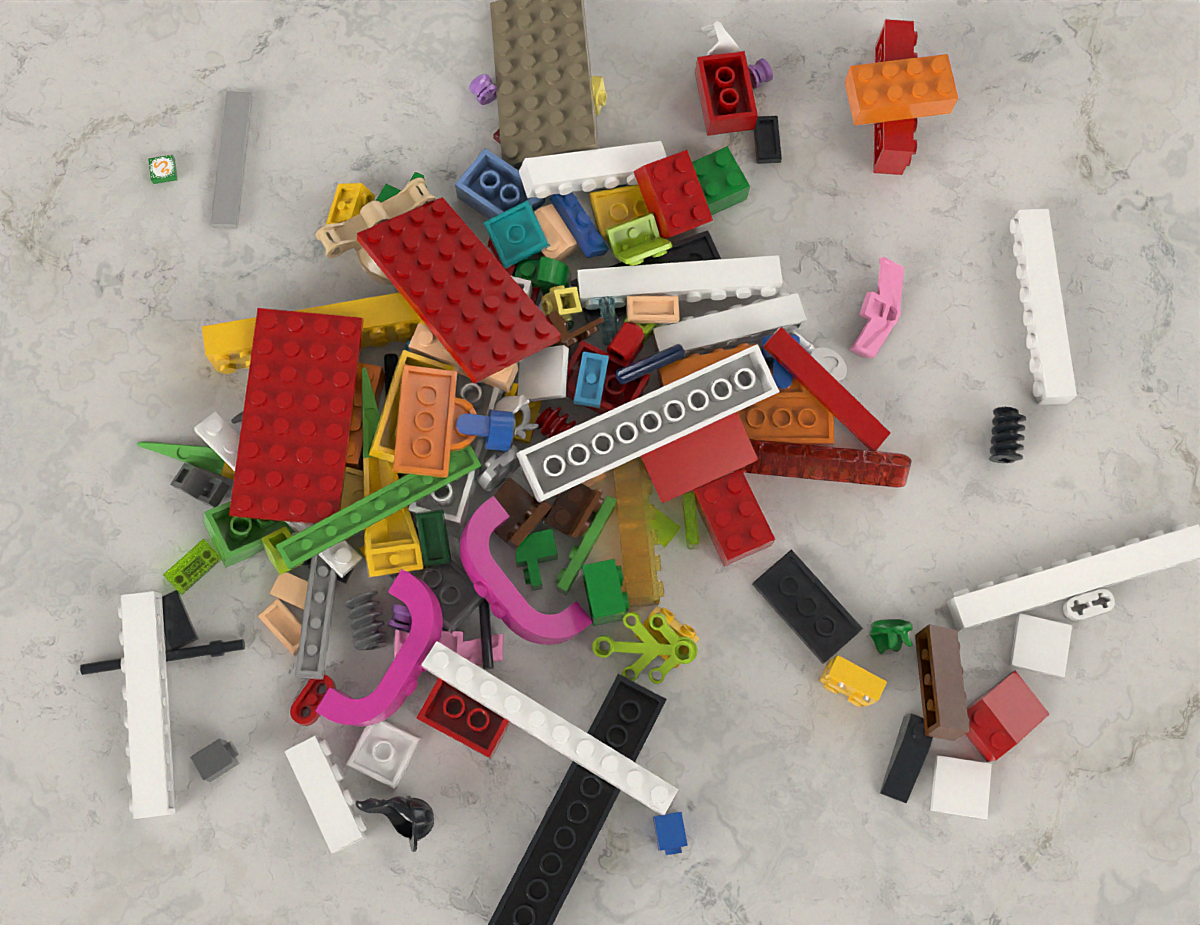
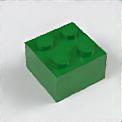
M728 146L692 162L711 215L747 200L750 185Z
M615 559L583 565L582 577L593 626L622 621L626 612H629L628 608L630 605L627 592L621 591L624 581L621 565L616 566Z

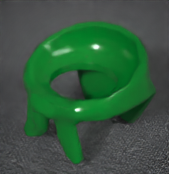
M884 619L874 621L871 624L869 635L880 654H883L888 649L898 652L903 643L908 647L913 645L908 636V632L913 630V626L909 621Z

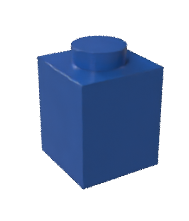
M682 812L653 817L658 851L665 850L666 855L682 853L681 847L688 846Z

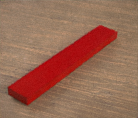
M782 327L778 328L762 346L871 452H875L890 435L891 432Z

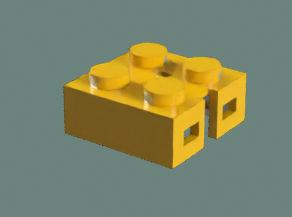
M839 655L828 661L819 679L820 682L824 683L823 687L834 694L840 692L848 696L847 700L850 703L861 708L863 705L867 707L878 702L887 684V681Z

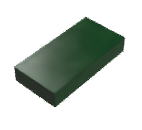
M444 509L417 512L415 515L424 566L450 563L452 559Z

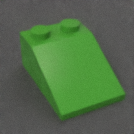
M231 501L205 511L203 516V524L225 568L264 550L261 538L284 526H286L291 534L295 532L284 521L231 517L229 515Z

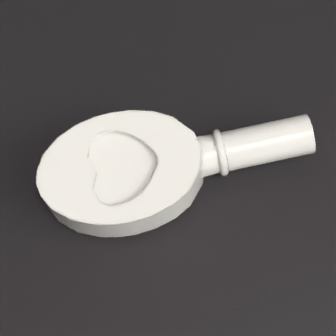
M792 332L800 337V345L839 383L844 380L847 374V366L838 353L825 347L815 348L798 332Z

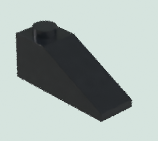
M912 713L903 717L879 793L905 804L910 797L933 740V737L925 736L924 719Z

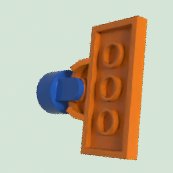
M774 333L764 335L761 339V345L763 346ZM789 333L800 344V337L794 333ZM762 347V355L765 361L772 363L773 369L770 372L779 392L737 411L751 444L833 445L834 415Z
M403 365L393 472L447 478L450 452L460 451L468 447L476 436L484 437L485 449L509 451L514 442L515 415H513V412L489 409L487 416L477 415L473 408L474 405L465 399L455 397L457 371Z

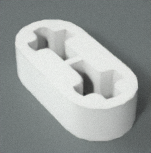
M1098 589L1066 600L1062 610L1067 619L1080 621L1112 610L1115 599L1110 591ZM1099 598L1106 600L1103 606L1101 604L1093 606L1092 604L1093 601ZM1074 604L1076 606L1085 605V609L1078 613L1072 612L1071 607Z

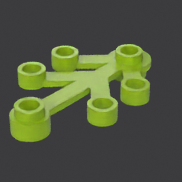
M633 611L624 616L623 623L625 627L632 629L643 642L614 641L608 635H601L592 644L594 654L600 658H606L613 652L643 654L633 665L626 666L622 671V676L633 682L639 677L640 672L658 655H671L661 666H656L650 670L648 677L654 684H660L665 679L666 674L678 663H691L698 653L694 640L689 637H679L667 624V618L662 613H656L650 618V626L654 630H659L670 644L659 643L640 622L639 614ZM628 616L636 618L635 625L628 623ZM655 617L662 619V626L655 625ZM602 641L608 642V650H604L601 647ZM680 646H687L689 648V653L682 654L680 651ZM628 669H632L635 672L634 678L627 676L626 671ZM659 671L662 675L661 679H655L653 672Z

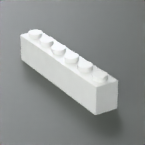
M655 141L525 158L519 174L527 198H545L552 194L560 193L561 195H567L573 191L583 190L584 192H589L595 188L606 187L610 189L623 184L636 185L638 183L633 171L667 156L662 142Z
M782 293L774 299H758L750 305L742 306L738 304L722 312L717 310L709 311L704 316L698 318L693 316L685 317L678 323H661L652 329L651 339L656 353L673 345L681 344L685 350L682 359H685L690 354H705L718 348H729L742 343L761 340L764 335L775 333L780 327L788 333L804 328L807 319L798 293L791 295L790 293Z

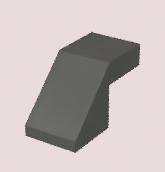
M187 463L183 464L170 484L213 508L220 504L231 487L225 482L213 478L197 467Z

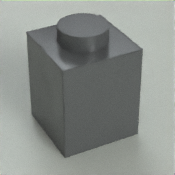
M220 738L190 757L203 781L212 782L240 764L236 758L239 753L231 741L227 743L226 740Z

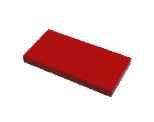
M737 412L641 455L662 503L758 460Z

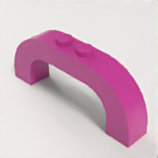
M494 496L491 497L468 520L460 539L461 561L464 570L474 584L475 591L479 596L488 601L491 605L492 613L498 619H502L511 631L529 642L541 645H554L572 639L593 622L579 603L575 601L558 614L547 615L539 613L526 602L492 558L489 551L490 535L500 528L510 516Z
M401 569L388 590V593L406 604L411 613L412 626L407 639L380 684L370 695L361 699H354L343 691L330 687L316 709V712L323 717L349 726L364 727L374 725L392 716L402 706L407 696H410L415 691L419 676L422 672L426 671L422 663L436 641L439 642L443 617L440 603L433 590L413 574Z

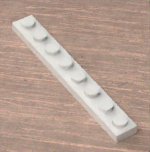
M213 412L195 427V432L235 471L240 436L216 412ZM286 522L297 534L314 525ZM345 540L318 554L341 578L362 560V557Z

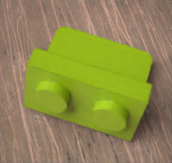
M651 212L605 229L613 257L625 264H629V266L638 265L644 262L643 258L651 255L652 257L662 256L667 253V249L672 248L671 241L660 237L654 215Z

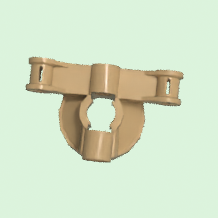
M416 178L410 181L397 195L382 203L379 201L367 203L362 207L359 215L342 223L327 224L321 227L316 232L315 237L324 245L326 249L325 254L328 258L338 257L354 248L362 270L370 279L383 285H393L359 244L357 233L431 201H435L436 198L427 190L425 180L423 178Z

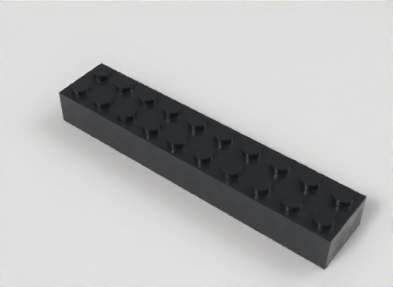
M617 674L587 733L635 762L667 699ZM572 761L488 925H553L621 791L620 789L575 761Z

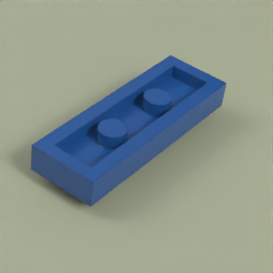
M573 192L567 195L553 194L550 198L551 203L585 256L591 258L605 255L609 250L608 246Z

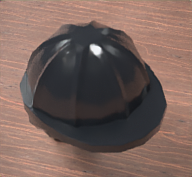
M397 796L389 800L369 798L365 801L357 800L355 802L356 807L365 813H380L387 816L397 833L405 838H409L412 852L417 851V841L425 838L434 826L432 808L427 802L419 798L406 796L405 799Z

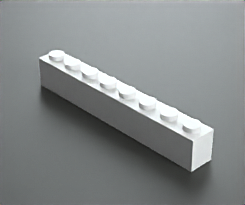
M1049 209L1019 210L1010 222V232L1014 234L1013 254L1017 257L1018 261L1016 275L1021 282L1020 301L1024 303L1025 310L1023 313V323L1027 326L1028 331L1026 345L1031 352L1029 366L1031 373H1034L1035 380L1033 394L1037 397L1038 405L1068 404L1077 394Z
M779 255L577 270L578 294L581 308L585 307L588 310H595L600 308V306L624 307L627 304V296H678V301L686 300L687 302H697L706 298L723 300L726 297L733 296L743 299L759 294L769 297L779 293L783 284Z
M151 591L121 595V602L118 603V615L122 619L123 629L120 630L119 639L121 645L124 646L121 669L125 673L126 679L122 693L124 700L127 701L124 724L129 731V740L126 741V754L128 757L130 756L131 768H128L127 779L128 783L132 785L129 810L133 813L134 819L174 814L176 812L162 594Z

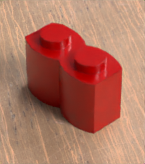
M624 322L608 345L607 353L628 364H632L643 348L642 341L645 338L643 329L633 322H630V324Z

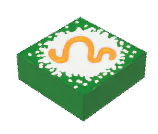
M173 155L148 158L150 178L153 184L178 180L176 162Z

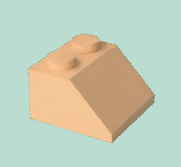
M553 204L541 207L535 211L550 244V247L539 252L542 257H549L563 262L580 248Z

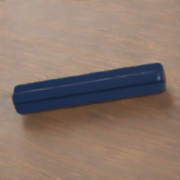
M681 344L673 345L617 370L616 379L620 384H626L682 359L685 350Z

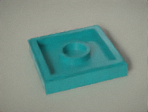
M529 200L483 222L505 269L550 247Z

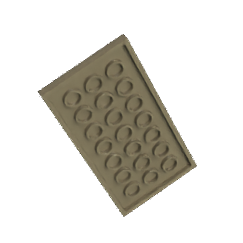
M498 0L491 2L490 10L496 86L498 88L497 102L502 160L517 169L521 168L525 158L599 149L584 0Z

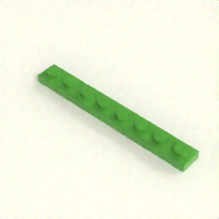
M471 445L460 451H451L447 478L408 474L277 544L276 547L287 568L290 570L478 469L482 465Z

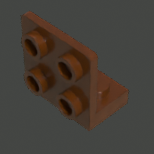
M557 310L548 314L546 317L561 333L560 341L549 347L565 345L569 348L574 343H579L581 340L589 338L592 334L599 331L598 325L603 323L604 319L600 317L568 333L566 321L562 316H559Z
M508 478L493 496L510 517L494 533L513 550H516L552 506L545 500L542 503L538 502L512 478Z
M580 483L559 493L543 522L570 538H577L579 535L583 536L590 525L588 521L592 512L596 513L603 503L604 499L601 498L603 491L600 489L592 490Z

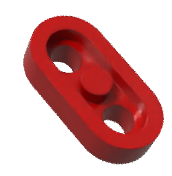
M324 674L323 680L310 679L290 709L291 717L296 723L302 726H309L317 721L320 714L316 712V709L330 687L336 689L334 680ZM326 685V691L320 694V687ZM310 708V714L304 717V710Z

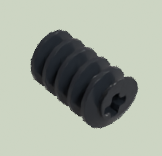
M1006 406L995 408L993 410L995 417L992 419L994 427L991 429L992 435H994L991 438L993 446L990 448L992 456H990L989 460L1002 464L1022 460L1023 455L1016 453V451L1023 450L1024 446L1018 444L1017 441L1025 440V436L1018 434V432L1024 431L1026 427L1018 424V422L1026 421V416L1019 414V410Z

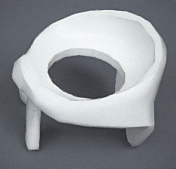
M717 20L714 24L701 28L703 31L711 30L708 33V37L712 38L717 34L719 40L708 51V55L739 51L740 47L726 32L720 21Z
M522 394L506 396L496 404L494 410L516 413L520 408L523 418L521 424L515 428V436L517 435L519 438L524 439L526 430L530 431L539 426L538 424L529 423L531 412L528 403L530 401Z

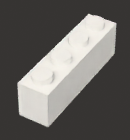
M313 736L286 750L285 754L331 853H337L366 837L364 833L367 829L366 823L361 814L356 816L352 805L355 804V800L350 790H344L340 782L344 778L337 764L332 765L328 755L332 754L327 741Z

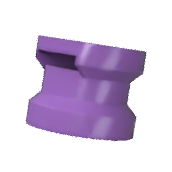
M759 59L755 65H748L752 88L756 89L761 86L762 82H769L773 79L772 69L765 59Z
M488 74L479 75L469 86V90L477 95V101L481 105L489 104L497 98L498 88L491 83L492 80Z
M394 604L392 607L393 616L388 620L387 626L410 633L412 617L408 607Z

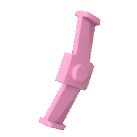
M886 257L879 258L880 269L877 293L873 291L866 293L859 316L868 321L853 346L849 349V351L864 358H875L892 328L897 324L901 313L900 305L904 267Z
M395 629L394 657H396L407 639L408 632ZM442 631L439 643L477 666L483 665L481 638L463 641L464 631H454L452 634L449 631ZM504 633L492 635L493 662L503 659Z

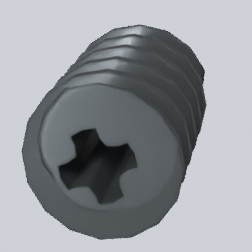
M377 591L358 594L345 603L347 608L352 609L347 615L349 618L354 619L350 623V627L357 629L352 633L353 639L359 640L354 644L357 650H375L389 645V642H381V638L385 637L387 632L378 631V628L385 625V622L376 621V618L383 614L382 611H374V607L380 604V601H373L371 599L378 594Z

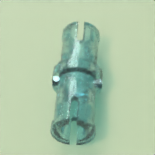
M607 296L608 305H605V297L600 298L598 302L600 317L604 319V322L599 326L602 328L603 344L606 346L610 344V338L613 339L617 334V326L619 325L618 316L615 314V300L610 296Z

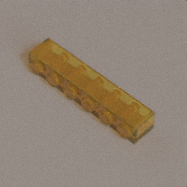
M641 456L613 468L625 592L628 595L629 608L659 605L660 597H664L663 581H658L657 571H661L660 555H655L654 546L658 545L657 529L652 530L651 520H655L654 504L649 505L648 495L653 494L651 479H646L647 469Z

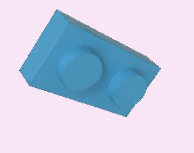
M583 352L574 404L600 408L609 356Z

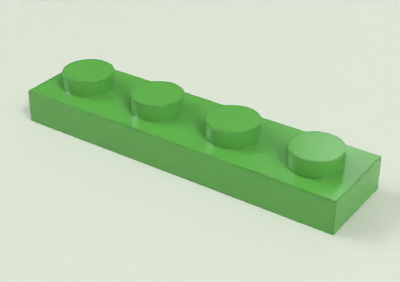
M608 495L596 513L593 512L596 517L592 524L589 525L585 534L581 535L584 539L579 547L576 545L573 547L568 556V559L571 560L567 569L562 568L555 580L558 583V592L567 596L617 504L616 499Z

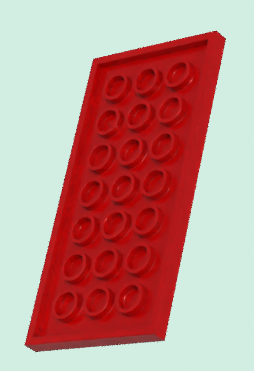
M443 197L357 233L359 244L474 384L560 341L561 333Z
M257 308L229 512L231 517L316 524L341 511L364 324L363 318Z

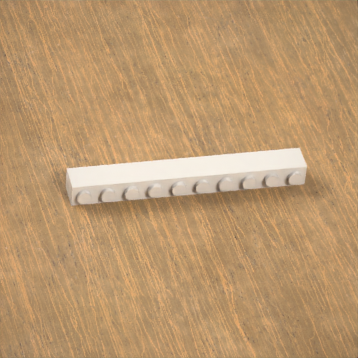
M1187 523L1172 527V532L1164 534L1163 530L1147 535L1148 539L1140 541L1139 537L1123 542L1124 547L1116 549L1115 545H1110L1099 549L1100 554L1092 556L1091 552L1083 553L1076 556V561L1068 563L1066 559L1052 563V568L1044 571L1042 566L1026 571L1027 576L1019 578L1018 574H1013L1002 578L1003 583L997 585L990 581L978 585L979 590L969 592L967 588L954 592V597L947 601V605L957 632L1200 559V526L1197 524L1188 527Z
M436 641L422 663L425 670L657 813L665 815L679 789L438 641Z

